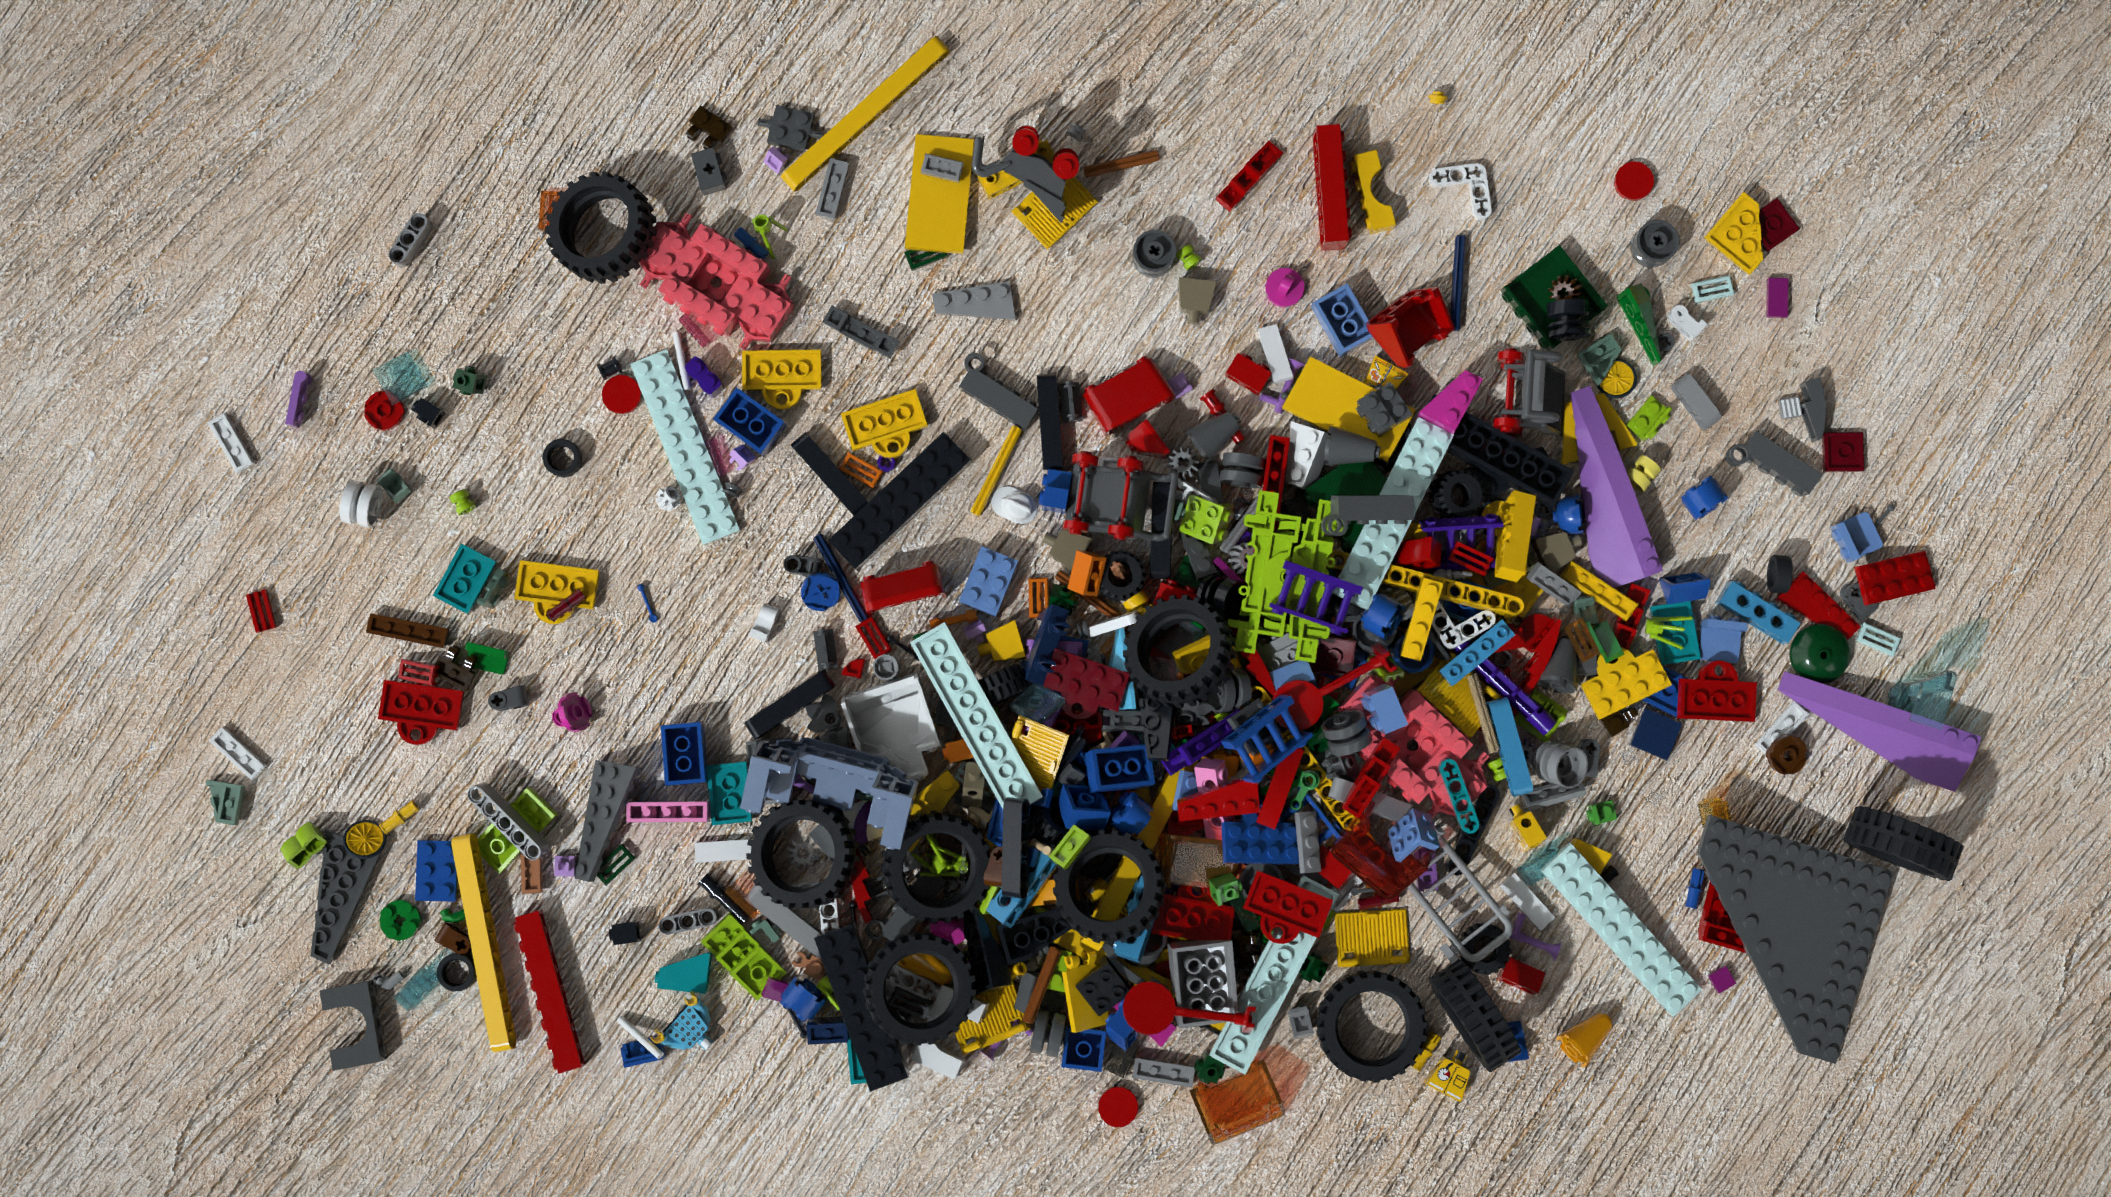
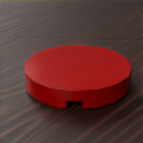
M1632 161L1625 163L1617 170L1614 178L1616 192L1622 198L1630 201L1643 199L1651 192L1654 185L1652 171L1641 162Z
M617 375L606 381L601 395L605 406L615 414L633 412L639 406L642 398L638 383L626 375Z
M379 391L372 394L364 406V416L367 422L374 428L383 431L397 427L403 420L405 413L404 404L401 399L388 391Z
M1533 614L1521 621L1518 627H1522L1525 643L1523 648L1525 650L1535 653L1529 647L1550 622L1551 618L1542 614Z
M1114 1086L1107 1089L1101 1095L1098 1101V1111L1106 1124L1112 1127H1124L1135 1119L1138 1113V1102L1135 1095L1129 1089L1123 1086Z

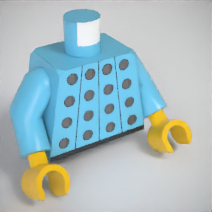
M690 991L691 999H687L684 996L686 1006L662 1032L657 1028L654 1029L658 1034L656 1038L650 1036L654 1043H661L670 1048L681 1050L691 1049L698 1043L706 1051L714 1042L705 1034L711 1027L708 1007L696 997L694 991Z

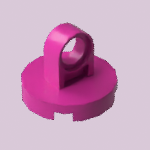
M1279 268L1273 271L1265 284L1267 298L1272 304L1281 308L1297 304L1304 292V281L1301 275L1289 268Z
M577 692L568 693L561 697L558 709L552 713L553 722L557 726H564L574 733L586 730L591 724L589 723V717H592L589 702L584 696L580 697L577 695Z
M957 917L952 918L950 923H945L944 921H938L937 924L930 923L931 934L940 936L954 945L961 943L965 939L964 917L961 919Z

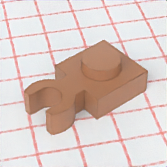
M798 951L797 955L802 957V962L793 961L792 964L795 967H805L804 974L821 981L826 973L822 959L813 954L808 959L804 952Z

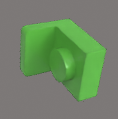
M1613 800L1588 805L1589 810H1586L1588 821L1592 822V825L1617 820Z

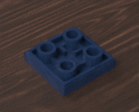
M1644 708L1629 745L1668 761L1682 723Z

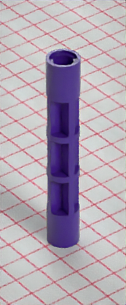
M1469 640L1451 650L1458 655L1473 642ZM1489 658L1474 668L1484 681L1489 683L1501 696L1507 697L1509 703L1542 735L1547 734L1558 722Z

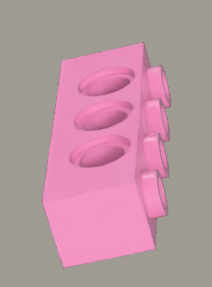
M1203 758L1194 767L1198 792L1202 791L1204 793L1218 785L1224 786L1229 784L1225 760ZM1234 816L1203 819L1206 838L1222 840L1221 823L1235 822Z
M627 802L626 822H710V802Z

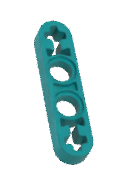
M1445 758L1440 761L1438 768L1459 826L1466 833H1474L1479 828V821L1456 761ZM1447 762L1453 765L1451 772L1452 775L1457 774V777L1446 779V777H1450L1449 772L1443 769L1446 767ZM1453 781L1460 782L1461 787L1457 792H1452L1450 789V784ZM1460 800L1467 801L1468 806L1464 811H1460L1457 808V803ZM1468 814L1469 820L1474 821L1471 829L1464 826L1467 824V820L1464 816L1461 818L1460 815Z

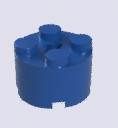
M1709 476L1697 488L1693 486L1687 490L1685 495L1681 497V502L1696 521L1698 518L1701 519L1715 510L1720 502L1723 504L1729 497L1716 479Z
M1376 593L1373 596L1371 607L1369 610L1364 611L1360 620L1364 622V629L1387 640L1386 635L1392 636L1403 617L1400 615L1401 610L1405 611V605L1384 593Z
M1405 635L1395 641L1390 652L1391 658L1405 673H1418L1431 665L1434 656V646L1429 638H1427L1421 661L1400 655Z
M1124 792L1120 796L1116 807L1110 809L1111 814L1108 823L1116 830H1119L1121 834H1126V832L1133 834L1135 832L1138 835L1150 821L1151 816L1149 812H1153L1154 809L1135 792L1130 794Z
M795 975L782 992L780 1003L785 1008L794 1010L796 1016L806 1022L807 1019L812 1020L828 998L821 996L822 992L816 988L814 983L806 978L802 981L799 979L800 975Z

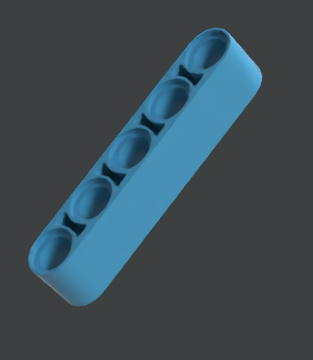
M1504 697L1486 702L1487 709H1489L1487 710L1489 711L1488 714L1491 716L1490 721H1492V726H1494L1492 728H1494V733H1496L1495 738L1498 740L1496 743H1499L1497 744L1500 747L1498 750H1501L1499 753L1512 796L1516 797L1533 792L1531 777L1508 698Z

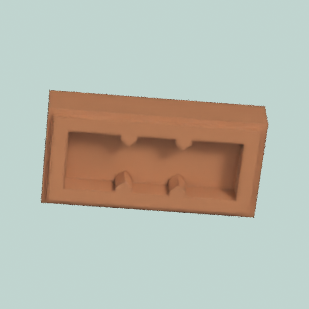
M520 854L522 894L543 893L542 857L537 860H529L523 854Z

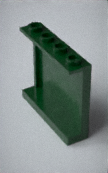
M1560 245L1500 290L1503 300L1512 305L1515 315L1519 319H1523L1526 323V329L1531 334H1535L1540 347L1547 351H1551L1563 342L1548 338V333L1553 331L1548 329V324L1556 322V320L1547 318L1546 307L1548 303L1556 300L1555 298L1549 299V296L1553 295L1552 292L1548 291L1550 287H1553L1551 283L1553 280H1557L1561 275L1564 278L1566 275H1570L1571 280L1574 278L1578 279L1575 284H1581L1582 287L1578 291L1583 292V295L1578 298L1589 301L1590 314L1581 318L1583 320L1590 321L1608 307ZM1566 288L1562 289L1563 293L1565 292V296L1569 294Z
M1374 462L1341 464L1308 487L1304 493V500L1317 511L1319 499L1331 501V496L1379 495L1387 479ZM1350 521L1345 534L1341 536L1332 535V537H1337L1341 542L1342 550L1350 554L1364 524Z

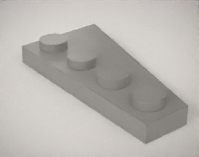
M1009 281L932 293L935 314L1016 321Z

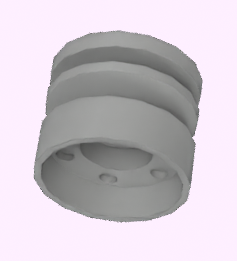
M1548 740L1537 749L1533 759V768L1536 776L1543 781L1564 788H1574L1585 778L1588 760L1583 750L1555 740Z

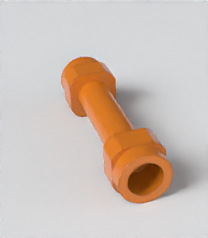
M973 609L966 611L965 614L944 619L934 618L929 620L932 630L944 622L948 626L966 621L971 623L978 621L976 610Z

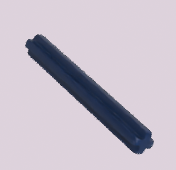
M1457 235L1455 237L1450 318L1455 328L1453 332L1461 329L1467 238L1464 235Z
M823 534L816 535L813 540L833 576L838 581L859 622L865 621L869 616Z

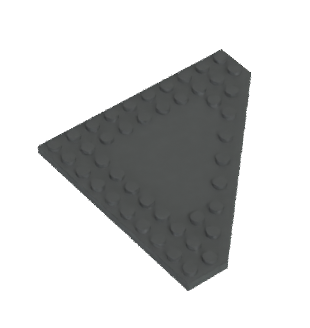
M1708 814L1696 854L1699 860L1702 861L1706 869L1705 872L1711 884L1715 887L1718 897L1727 911L1749 959L1753 962L1756 968L1755 971L1762 985L1765 986L1769 994L1768 997L1774 1009L1777 1010L1786 1033L1793 1042V1047L1800 1054L1836 1064L1894 871Z

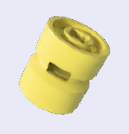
M1640 455L1634 463L1635 468H1630L1627 474L1632 487L1639 492H1645L1651 484L1650 479L1654 480L1661 472V468L1650 458Z

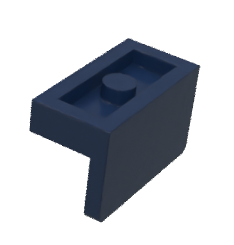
M842 1016L808 1019L806 1025L808 1045L848 1043V1030Z

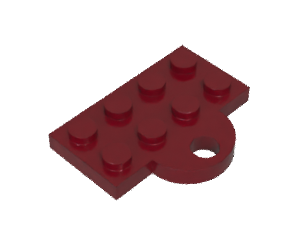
M1055 648L1052 660L1056 663V666H1051L1054 672L1047 673L1043 687L1061 692L1062 708L1070 717L1075 719L1089 718L1099 710L1100 706L1116 712L1120 711L1130 680L1129 674L1131 673ZM1080 703L1083 706L1081 714L1074 712V704Z

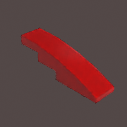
M1268 140L1219 193L1215 200L1230 212L1283 155V152Z
M1631 582L1626 596L1638 603V607L1628 621L1617 616L1612 629L1620 647L1628 651L1644 612L1643 608L1651 592L1649 588ZM1616 658V659H1614V660H1612V661H1610V662L1616 663L1618 658Z
M1554 616L1529 647L1535 653L1523 667L1529 674L1519 685L1528 695L1539 681L1557 642L1562 621Z
M1230 627L1233 632L1232 635L1236 638L1238 628ZM1256 649L1255 654L1238 651L1249 662L1245 667L1246 671L1273 697L1276 690L1270 674Z
M1382 736L1350 789L1342 805L1344 810L1358 819L1380 788V783L1391 768L1390 764L1401 749L1400 747Z
M1296 749L1277 765L1256 823L1274 830L1276 829L1304 750Z
M856 848V856H860V862H855L854 869L858 871L856 876H851V882L858 908L866 924L873 920L865 902L872 897L864 879L871 875L858 848Z

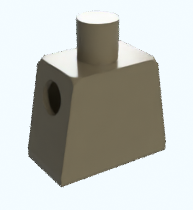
M1179 277L1180 312L1188 313V324L1198 325L1200 315H1208L1216 281Z
M1061 529L1058 537L1047 532L1042 542L1052 547L1049 556L1071 572L1076 550L1087 551L1092 539L1083 535L1069 534V531Z
M1557 532L1530 539L1539 563L1552 572L1575 559L1576 555L1573 549L1582 545L1581 539L1577 534L1568 538L1566 532Z
M966 762L962 805L982 807L985 776L978 764L974 762ZM970 791H976L977 794L972 795V794H969V792H970Z

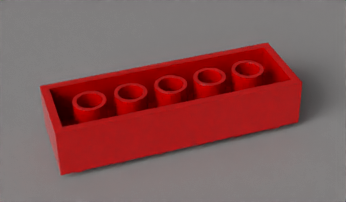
M1340 124L1316 125L1312 140L1321 251L1345 249L1349 239L1352 238L1351 227H1348L1350 208H1346V200H1349L1348 188H1345L1347 169H1343V163L1346 161V151L1342 149L1344 130L1340 129Z

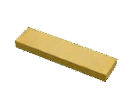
M1570 561L1560 575L1566 582L1587 596L1594 597L1596 602L1625 621H1628L1638 607V603L1574 561Z

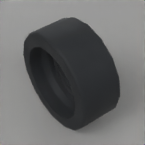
M553 440L543 451L542 459L544 466L557 477L565 478L572 476L581 467V451L577 445L569 440ZM558 447H567L573 452L574 461L567 469H557L551 462V455Z
M1772 555L1767 567L1768 590L1772 593H1787L1792 583V560L1789 556Z
M457 953L444 957L437 968L439 983L445 989L452 992L469 988L477 978L473 958L468 954ZM454 960L465 962L469 968L468 978L461 984L450 982L446 976V968Z

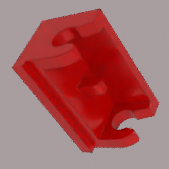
M1509 957V962L1506 961V966L1503 969L1500 968L1496 979L1531 995L1538 994L1546 973Z

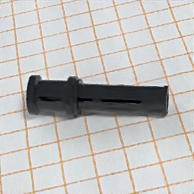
M710 872L697 884L710 894V898H715L741 925L751 916L724 890V885L719 884L711 876Z

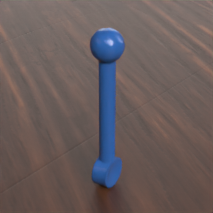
M639 584L637 586L638 591H641V594L649 611V620L650 622L655 623L657 622L658 617L654 615L652 611V608L644 591V584Z

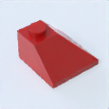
M1147 419L1126 435L1127 441L1125 443L1131 452L1135 450L1138 455L1166 459L1170 451Z

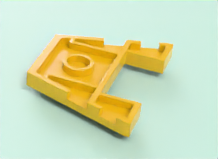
M1605 394L1595 395L1608 428L1614 433L1618 451L1637 446V442ZM1572 401L1564 404L1561 464L1563 465L1579 461L1575 442L1577 437H1575L1576 428L1575 419L1573 418Z

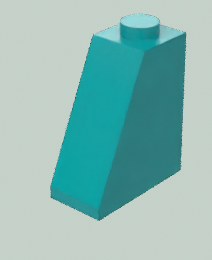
M711 952L703 953L659 968V971H656L655 983H658L657 988L684 992L694 991L701 994L708 993L713 954Z

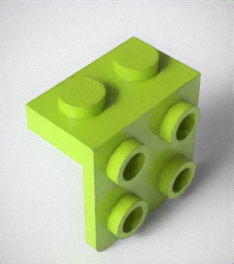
M1190 495L1185 508L1184 518L1181 521L1180 531L1212 545L1221 544L1227 538V528L1233 519L1234 506L1228 503L1217 504L1197 495Z

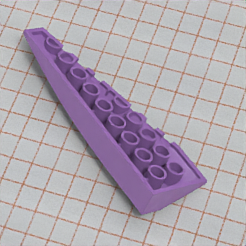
M1591 386L1571 392L1573 418L1575 419L1576 428L1575 437H1577L1578 447L1577 456L1579 457L1581 494L1584 503L1583 513L1586 522L1585 532L1588 541L1587 550L1595 575L1615 588L1662 572L1663 569L1638 500Z
M1785 671L1782 674L1777 689L1854 740L1876 752L1879 756L1904 770L1915 779L1953 792L1958 788L1973 761L1981 740V736Z

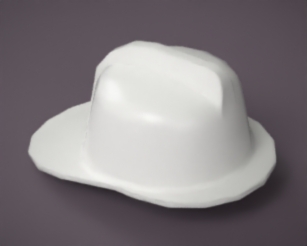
M1006 486L999 488L992 495V508L1001 517L1018 524H1026L1036 516L1037 503L1033 497L1023 491Z

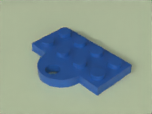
M1259 802V807L1261 808L1263 802ZM1256 813L1242 814L1240 822L1221 823L1223 863L1299 864L1296 823H1280L1279 818L1274 830L1256 823L1258 818Z

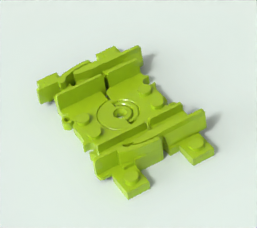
M1259 490L1255 515L1247 514L1243 521L1246 527L1253 528L1251 541L1247 545H1251L1255 549L1253 555H1245L1248 559L1245 578L1248 587L1245 585L1239 587V593L1243 596L1246 595V598L1242 600L1240 615L1248 616L1249 621L1228 619L1230 627L1238 628L1235 651L1255 654L1258 634L1283 637L1284 632H1289V638L1297 640L1295 660L1315 663L1318 638L1327 639L1330 634V628L1289 614V624H1285L1287 613L1284 612L1282 616L1271 612L1272 607H1269V603L1276 604L1284 583L1283 575L1286 569L1282 568L1284 560L1329 575L1326 566L1329 568L1335 566V559L1328 558L1333 549V537L1324 536L1321 528L1323 518L1331 515V501L1319 499L1316 519L1307 518L1305 524L1301 523V517L1276 513L1279 493ZM1329 519L1326 521V524H1325L1327 530H1328L1327 524H1328ZM1336 520L1332 523L1333 531L1337 528ZM1275 521H1279L1278 530L1291 529L1295 530V532L1280 531L1273 533ZM1299 531H1303L1300 545L1294 547L1292 557H1290L1292 543L1298 542ZM1297 574V577H1294L1285 602L1287 609L1296 611L1306 582L1304 575ZM1317 580L1316 584H1313L1303 614L1315 618L1319 601L1325 590V587H1323L1324 582ZM1242 588L1246 589L1245 593H1242ZM1261 615L1281 622L1277 623L1264 618L1263 627L1259 626Z

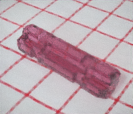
M687 314L682 315L679 318V322L686 326V330L694 339L698 340L697 342L703 348L709 345L710 339L704 335L694 321H691L692 319Z
M715 438L707 440L705 444L707 449H710L709 455L714 467H716L715 470L718 477L726 475L727 469L726 466H723L724 460L720 448H717L719 446Z

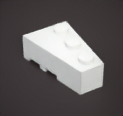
M1291 421L1286 482L1305 491L1317 482L1325 462L1326 438L1331 437L1330 435Z

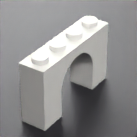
M944 984L942 987H938L934 998H936L934 1006H930L926 1015L929 1017L927 1022L936 1019L948 1008L953 997V986ZM973 996L972 1003H974L973 1010H969L967 1016L969 1020L981 1023L990 1003ZM938 1040L935 1041V1044L931 1045L928 1043L921 1044V1046L914 1045L911 1050V1054H913L912 1061L954 1080L959 1078L966 1062L965 1058L943 1048Z

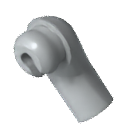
M397 971L391 977L376 974L372 981L376 987L389 990L405 977L400 971Z

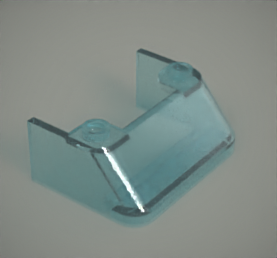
M1950 670L1926 672L1896 684L1888 692V705L1910 712V721L1942 730L1955 687L1957 673Z

